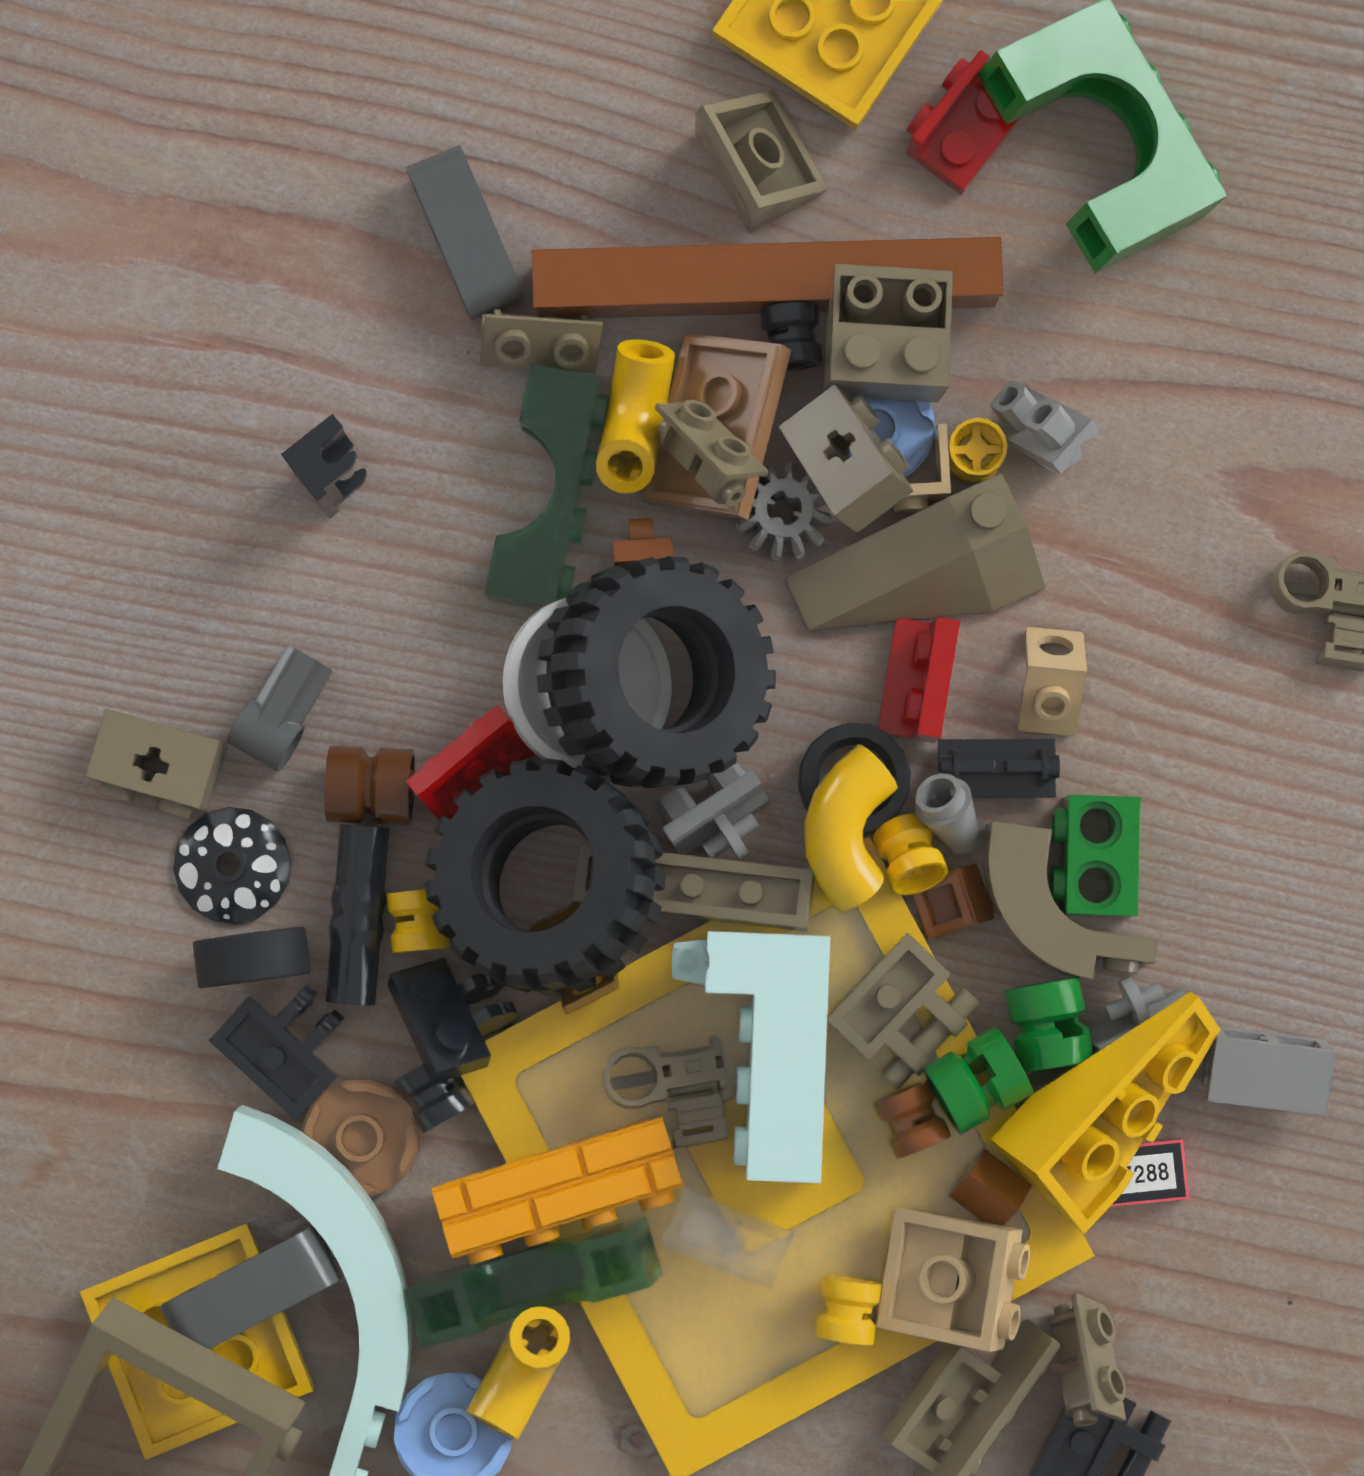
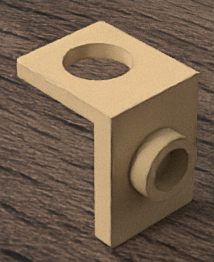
M937 424L934 431L936 482L909 484L913 492L894 505V513L915 514L929 507V503H936L950 496L951 483L947 424Z
M1026 627L1024 635L1026 672L1017 721L1018 731L1075 736L1087 675L1084 633ZM1046 643H1057L1070 649L1071 653L1052 655L1044 652L1039 646Z

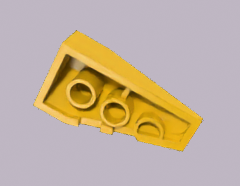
M1189 992L1032 1094L1005 1121L1004 1125L990 1140L1017 1173L1029 1182L1076 1229L1085 1234L1125 1191L1135 1174L1127 1168L1144 1139L1154 1142L1163 1127L1162 1124L1156 1121L1159 1113L1171 1094H1178L1186 1089L1221 1029L1200 998Z

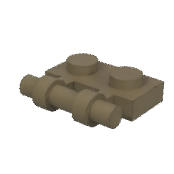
M906 933L827 1016V1022L868 1061L884 1045L891 1049L897 1057L881 1074L899 1089L914 1073L918 1076L923 1073L922 1067L931 1063L928 1058L950 1034L957 1037L968 1025L965 1019L980 1002L967 989L962 987L946 1003L935 991L951 973L909 933ZM923 1006L934 1018L909 1042L898 1030Z

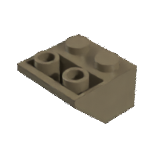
M835 264L824 339L822 393L836 384L851 398L860 394L863 398L938 403L949 388L953 271Z

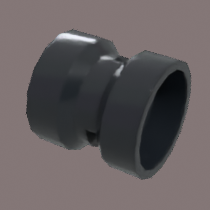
M786 302L766 306L760 310L761 328L768 333V343L782 344L792 350L787 371L806 370L822 365V346L815 341L814 329L820 323L819 310L816 303Z
M424 1064L394 1081L401 1096L411 1099L412 1103L416 1104L418 1109L416 1110L415 1120L423 1133L475 1103L466 1087L455 1085L453 1082L455 1081L454 1078L433 1084Z

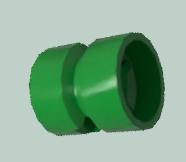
M1080 977L1004 990L1009 1021L1020 1027L1021 1033L1013 1039L1016 1057L1025 1072L1078 1064L1094 1055L1089 1027L1078 1021V1016L1085 1010Z
M996 1026L968 1041L965 1054L962 1056L950 1051L922 1067L936 1099L959 1135L990 1118V1108L994 1105L1006 1110L1034 1094L1030 1081L1018 1058ZM986 1071L990 1080L987 1084L980 1087L974 1074H981Z

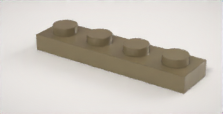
M580 843L572 895L573 903H582L591 885L593 856L590 844ZM662 852L663 855L655 859L656 865L665 871V889L654 891L653 901L662 906L660 915L808 932L815 883L812 869Z

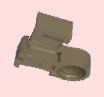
M1310 551L1296 552L1285 558L1273 570L1269 581L1270 593L1276 604L1284 611L1293 614L1308 613L1324 616L1331 611V615L1326 616L1325 624L1332 625L1330 632H1332L1331 642L1323 644V651L1316 655V664L1364 671V573L1336 569L1337 558L1320 556ZM1290 564L1307 566L1315 572L1320 584L1297 583L1284 580L1286 567ZM1291 594L1318 596V598L1303 602L1295 599ZM1334 647L1362 651V653L1355 654L1336 651Z
M711 1036L709 1038L710 1046L660 1054L658 1045L645 1048L628 1047L616 1052L609 1059L603 1072V1088L607 1097L615 1105L624 1109H640L649 1104L665 1102L668 1099L667 1091L670 1092L671 1102L667 1103L668 1111L676 1109L679 1130L672 1131L673 1149L719 1142L729 1138L721 1093L714 1094L712 1083H717L718 1092H720L728 1083L727 1070L723 1066L722 1043L718 1037ZM626 1057L643 1059L653 1069L644 1073L610 1078L612 1066ZM655 1083L653 1091L651 1090L646 1096L639 1099H628L619 1096L614 1091ZM712 1126L713 1131L689 1135L682 1134V1131Z

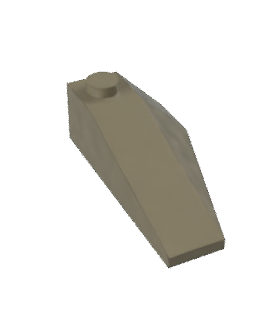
M1003 473L947 497L784 578L808 632L877 625L878 623L895 622L899 618L926 620L952 615L992 613L1045 588L1028 527Z

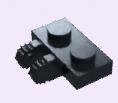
M445 957L392 972L387 983L388 989L433 1084L488 1067L491 1054L482 1036L494 1033L497 1030L501 1031L513 1025L517 1018L520 1017L512 1001L486 1006L472 1016L468 1005L478 1003L484 999L487 1000L490 997L492 998L505 985L481 973L468 977L458 985Z
M309 984L303 987L276 1017L269 1013L252 996H248L208 1040L295 1121L300 1119L312 1103L338 1077L314 1052L327 1040L345 1018L334 1009L331 1013H326L315 1025V1029L303 1042L293 1035L287 1027L313 1004L317 994Z

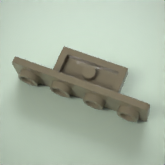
M1025 1319L1021 1323L1015 1338L1012 1341L1009 1340L992 1366L964 1346L946 1343L881 1436L893 1447L920 1464V1467L913 1476H971L979 1467L983 1455L1000 1431L1011 1422L1017 1407L1034 1383L1048 1370L1052 1358L1060 1348V1343L1029 1319Z

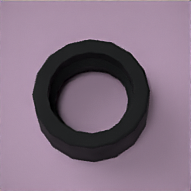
M846 723L826 730L810 744L799 766L798 790L804 808L808 811L814 790L819 785L820 769L825 759L838 748L858 744L876 752L885 763L886 768L891 773L898 787L867 818L863 829V835L876 831L882 824L895 818L900 813L909 796L911 771L904 750L890 734L870 724Z
M305 927L251 932L193 942L197 983L201 989L306 975L311 972Z

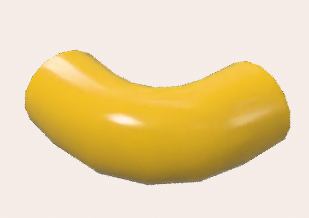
M633 339L620 342L617 346L607 412L596 459V472L605 486L618 493H635L644 489L651 482L655 471L660 447L658 428L664 421V418L654 408L656 404L668 402L675 360L674 351L661 343Z
M860 744L856 745L841 758L814 790L804 820L805 857L818 885L835 908L841 911L850 910L862 905L879 890L884 881V874L870 857L863 843V829L867 818L874 809L894 793L898 787L884 764L869 749Z
M544 1306L531 1307L520 1313L512 1323L465 1412L483 1424L518 1441L553 1374L567 1352L570 1343V1332L564 1317L555 1310Z

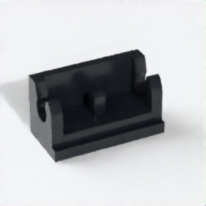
M333 413L281 453V456L330 518L339 512L336 506L357 491L364 484L367 477L366 469L362 468L355 471L350 479L339 480L353 468L357 460V454L355 451H351L354 445Z

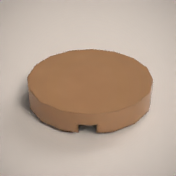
M350 1079L328 1088L312 1103L301 1127V1132L323 1146L349 1170L370 1197L393 1188L411 1170L419 1151V1125L415 1120V1113L411 1104L394 1087L374 1079Z

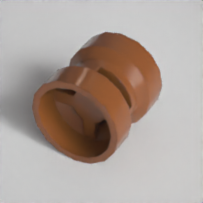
M928 1080L913 1084L873 1102L880 1119L888 1122L893 1134L890 1144L897 1159L929 1148L951 1137L945 1119L936 1116L932 1106L935 1096Z

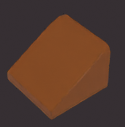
M975 863L949 871L945 878L936 886L912 895L927 941L994 918L979 868Z

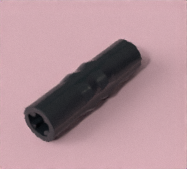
M340 824L335 885L331 894L333 913L328 926L330 951L326 1002L350 1005H375L379 951L384 934L382 916L387 903L385 877L389 828Z

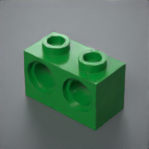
M1068 795L1062 798V808H1053L1051 838L1052 843H1061V867L1051 868L1050 893L1055 902H1060V910L1064 915L1128 918L1138 916L1141 797ZM1087 811H1097L1103 814L1108 821L1109 833L1102 843H1092L1081 833L1080 821ZM1087 869L1099 871L1107 880V893L1098 903L1087 901L1079 891V879Z

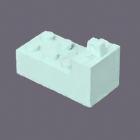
M707 931L705 940L673 944L672 979L704 985V993L751 995V1006H740L738 1042L750 1043L749 1066H737L736 1102L737 1104L747 1105L746 1127L735 1126L733 1155L734 1166H745L744 1174L747 1180L821 1183L830 936Z

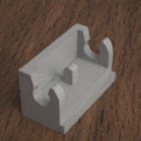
M1219 1026L1221 1030L1206 1053L1204 1060L1202 1085H1206L1205 1098L1208 1102L1326 1116L1336 1052L1326 1039Z

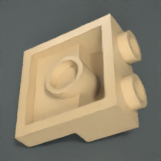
M903 1207L895 1208L876 1327L987 1352L1004 1349L1005 1339L1012 1341L1017 1334L1020 1324V1306L1011 1303L1015 1279L1023 1280L1025 1278L1030 1262V1247L1028 1244L1021 1243L1023 1229L968 1218L958 1219Z

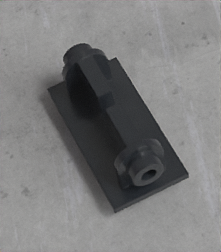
M1055 739L938 740V774L946 773L963 780L969 786L972 798H1056V778L1060 776L1059 755H1056Z

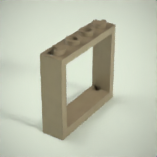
M113 1297L91 1324L18 1475H54L112 1354L264 1436L244 1476H279L270 1470L276 1458L287 1462L295 1449L302 1431L293 1426L305 1401Z

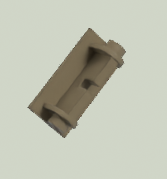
M493 309L492 314H481L480 337H483L479 364L483 367L595 374L603 322L588 321L587 315L580 314L579 318L555 316L539 318L533 317V315L501 313L500 309Z
M686 400L684 402L656 404L654 409L665 419L658 428L661 446L669 451L687 471H696L701 459L703 460L694 479L711 495L716 503L726 504L729 507L739 504L746 494L743 488L746 479L767 476L769 471L751 454L750 447L744 441L735 437L716 418L715 411L705 403L697 400Z
M1078 1293L1072 1294V1303L1056 1306L1054 1308L1055 1317L1050 1320L1053 1338L1060 1343V1348L1056 1352L1057 1362L1066 1364L1077 1360L1079 1367L1059 1374L1065 1413L1073 1418V1424L1077 1427L1090 1426L1097 1423L1096 1413L1120 1422L1126 1421L1123 1400L1126 1397V1384L1122 1373L1116 1366L1112 1344L1116 1337L1113 1319L1107 1311L1106 1305Z

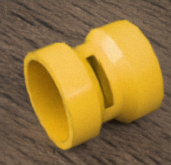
M977 417L967 419L955 428L948 441L950 474L962 483L975 485L992 478L1006 458L1008 448L1006 436L999 425L989 419Z
M916 813L904 814L885 822L873 835V842L878 855L889 864L887 878L891 888L896 894L913 895L924 892L940 883L948 873V867L942 853L938 849L933 848L931 844L934 839V833L919 820Z
M426 889L386 894L388 913L395 919V930L390 935L392 953L449 948L450 938L439 933L432 919L434 913L440 909L438 906L427 901Z
M823 1275L820 1294L825 1299L827 1311L817 1316L815 1336L842 1343L873 1345L876 1325L868 1318V1314H871L872 1307L879 1303L881 1283L849 1276Z

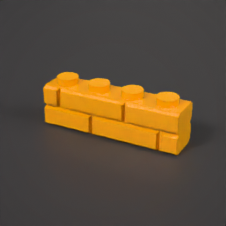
M661 1115L435 1185L431 1189L452 1259L466 1254L468 1263L471 1265L502 1255L501 1243L524 1237L526 1247L558 1238L561 1236L558 1226L581 1219L584 1229L618 1219L616 1208L639 1201L641 1211L674 1202L676 1199L673 1190L684 1187V1183L664 1117Z

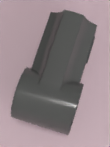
M287 645L258 697L251 698L238 715L228 735L227 743L275 771H281L298 746L305 730V726L302 724L333 671L303 652Z

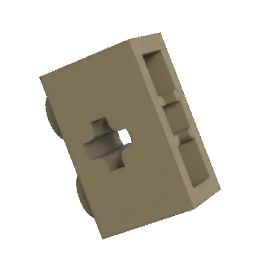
M834 384L778 427L833 515L858 533L912 493L913 489L902 474L909 467L904 456L890 439L887 438L882 442L873 429L880 423V420L869 403L860 394L852 399Z
M105 708L85 777L101 782L99 794L133 803L135 793L138 792L158 798L156 810L189 819L192 808L208 812L227 744L220 740ZM159 751H161L160 760L169 764L166 775L156 773L152 782H150L151 773L142 769L144 759H156Z

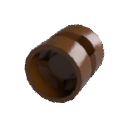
M330 746L325 772L326 821L361 823L367 814H373L378 824L411 825L415 793L405 781L415 774L414 750L380 748L374 757H369L363 747Z

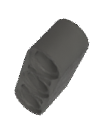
M460 145L407 166L406 170L470 320L481 317V314H489L493 312V309H501L525 299L513 266Z
M311 1226L158 1307L169 1328L207 1349H211L341 1280V1277L318 1231Z

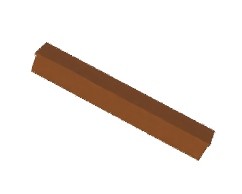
M1001 237L534 249L532 250L533 309L537 310L539 318H544V316L579 318L580 314L587 315V318L760 314L762 308L774 304L811 302L818 305L819 312H828L835 264L953 271L952 308L995 307L999 297L1003 296Z

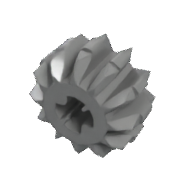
M787 463L784 479H778L775 468L771 464H766L764 467L769 471L767 476H763L766 485L763 486L758 482L750 512L752 516H749V520L742 519L736 523L737 533L747 534L755 530L758 531L749 544V550L753 553L760 551L766 541L773 543L770 553V560L772 562L780 561L783 545H789L795 560H801L805 556L801 538L805 539L812 546L820 547L824 542V537L812 525L820 527L831 526L833 515L827 511L815 509L824 506L826 502L819 491L812 494L809 493L815 484L808 473L801 483L794 480L797 471L796 463ZM782 499L786 507L796 505L799 512H794L792 524L784 525L780 517L772 519L769 517L768 512L773 513L774 501Z

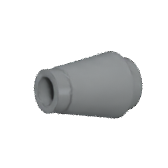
M946 773L936 774L924 780L918 787L915 796V813L919 820L948 846L953 853L966 854L973 851L980 843L981 833L969 786L963 780Z

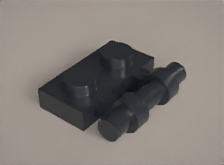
M1125 1397L1123 1404L1126 1421L1120 1422L1096 1413L1097 1423L1090 1426L1077 1427L1073 1424V1418L1066 1415L1064 1404L1028 1476H1108L1103 1473V1470L1117 1442L1131 1448L1117 1476H1144L1151 1461L1155 1460L1158 1462L1166 1446L1161 1441L1171 1420L1150 1410L1141 1429H1135L1127 1425V1422L1137 1403Z

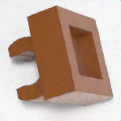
M653 518L629 519L630 540L613 541L614 566L650 557L659 559L673 556L672 537L654 538Z

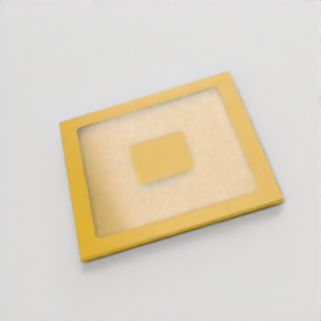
M870 836L864 838L863 843L870 857L884 874V881L879 890L862 905L846 911L837 910L815 879L808 932L709 921L626 965L618 973L619 988L568 1015L562 1009L561 1000L485 1041L491 1054L488 1067L461 1075L506 1163L661 1115L664 1117L672 1143V1131L679 1130L676 1109L668 1111L667 1103L671 1102L670 1092L667 1091L668 1099L665 1102L649 1104L640 1109H624L619 1107L607 1097L603 1088V1072L606 1065L616 1052L628 1047L645 1048L658 1045L660 1054L710 1046L709 1038L711 1036H716L720 1039L723 1048L722 1061L723 1066L727 1070L728 1083L720 1092H718L717 1083H712L714 1094L721 1093L729 1138L719 1142L673 1149L684 1183V1187L673 1190L676 1201L645 1211H641L639 1201L616 1208L618 1219L584 1229L581 1219L558 1226L561 1234L560 1237L548 1241L670 1476H689L937 1342L936 1340L877 1327L875 1328L873 1345L849 1344L816 1337L817 1316L827 1311L825 1299L820 1294L823 1275H841L881 1283L882 1291L895 1208L903 1207L958 1219L968 1218L980 1221L949 1197L948 1194L983 1148L1016 1172L990 1140L1004 1125L1005 1121L1017 1111L1014 1105L1006 1110L994 1105L990 1108V1118L959 1135L935 1097L932 1106L936 1116L945 1119L951 1137L929 1148L897 1159L890 1144L893 1134L888 1122L880 1119L873 1102L898 1090L927 1080L924 1073L920 1076L914 1073L897 1089L881 1074L897 1057L891 1049L884 1045L868 1061L828 1022L821 1183L747 1180L744 1174L745 1166H734L735 1126L746 1127L747 1105L737 1104L736 1102L737 1066H749L750 1043L738 1042L740 1006H751V995L704 993V985L672 979L673 944L705 940L707 931L830 936L828 1016L906 933H909L934 957L902 896L892 890L887 878V868L878 855ZM947 980L935 991L946 1003L954 997V993ZM921 1006L898 1031L911 1042L934 1017ZM967 1018L965 1021L968 1025L957 1037L950 1034L928 1058L930 1062L950 1051L960 1056L965 1054L966 1043L977 1037ZM626 1057L612 1066L610 1078L644 1073L653 1069L643 1059ZM986 1071L981 1074H974L980 1087L987 1084L990 1080ZM655 1083L614 1091L619 1096L628 1099H639L646 1096L651 1090L653 1091ZM712 1126L682 1131V1134L689 1135L713 1131ZM1032 1186L1018 1212L1003 1225L1023 1229L1021 1243L1028 1244L1030 1247V1262L1026 1276L1023 1280L1015 1279L1011 1301L1095 1256L1083 1233L1076 1229ZM879 1303L872 1307V1313L868 1314V1318H870L875 1325L877 1322Z

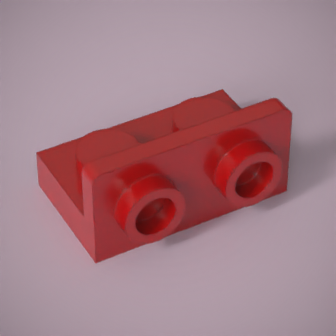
M980 50L970 63L962 57L955 64L941 85L948 92L935 108L926 103L906 130L913 136L909 143L907 155L960 195L965 192L1021 119L1019 118L1006 125L978 78V73L990 59V56L983 50Z
M936 617L932 623L899 618L895 622L878 729L891 736L935 743L941 738L960 620Z
M496 705L483 717L472 722L464 733L439 754L428 759L421 769L405 782L438 820H440L442 815L451 820L460 808L453 800L464 788L475 793L483 787L479 781L481 775L495 768L507 776L511 774L509 767L511 762L530 759L535 753L520 738L510 718Z

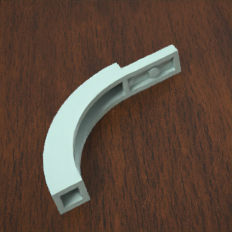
M241 1105L234 1111L217 1169L250 1180L272 1191L292 1205L313 1225L326 1241L338 1260L348 1282L355 1305L359 1331L358 1371L352 1400L329 1476H368L369 1471L358 1468L364 1446L376 1449L386 1413L375 1411L376 1405L399 1412L410 1370L412 1349L411 1303L406 1275L396 1244L382 1215L370 1196L349 1170L331 1153L293 1126L269 1114Z

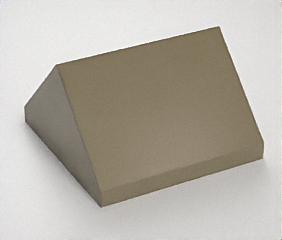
M774 90L703 105L695 112V135L749 233L812 201L829 190Z

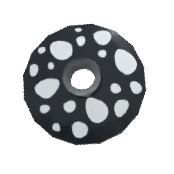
M226 807L207 812L188 826L176 847L173 870L179 892L194 911L212 921L238 924L261 917L278 903L289 883L291 858L286 839L272 821L250 809ZM232 853L239 858L240 867L234 875L226 876L220 871L219 862L224 855Z

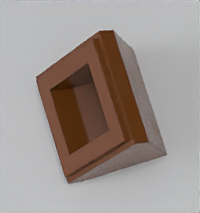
M983 1148L948 1196L980 1221L1004 1225L1018 1212L1032 1185Z

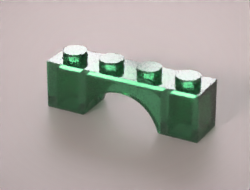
M530 364L519 422L521 430L535 439L550 456L555 468L554 489L546 508L533 522L517 531L496 536L485 589L488 601L540 610L559 599H565L566 595L573 589L576 566L566 565L570 543L581 544L587 509L578 508L582 485L593 486L598 452L589 451L593 428L600 430L604 428L610 397L609 395L600 394L601 381L598 376Z
M642 1217L508 1253L476 1264H468L423 1276L404 1291L420 1347L425 1348L477 1334L492 1326L517 1318L520 1313L531 1307L544 1306L551 1308L585 1301L594 1303L647 1289L663 1273L647 1217Z

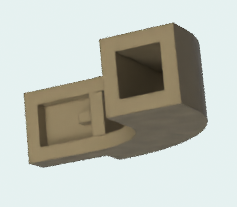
M994 821L987 824L983 854V870L987 894L998 921L1009 937L1026 954L1056 972L1071 977H1080L1081 979H1093L1096 957L1104 958L1103 970L1138 974L1139 963H1156L1158 940L1089 930L1071 921L1058 908L1050 893L1047 881V862L1052 829Z

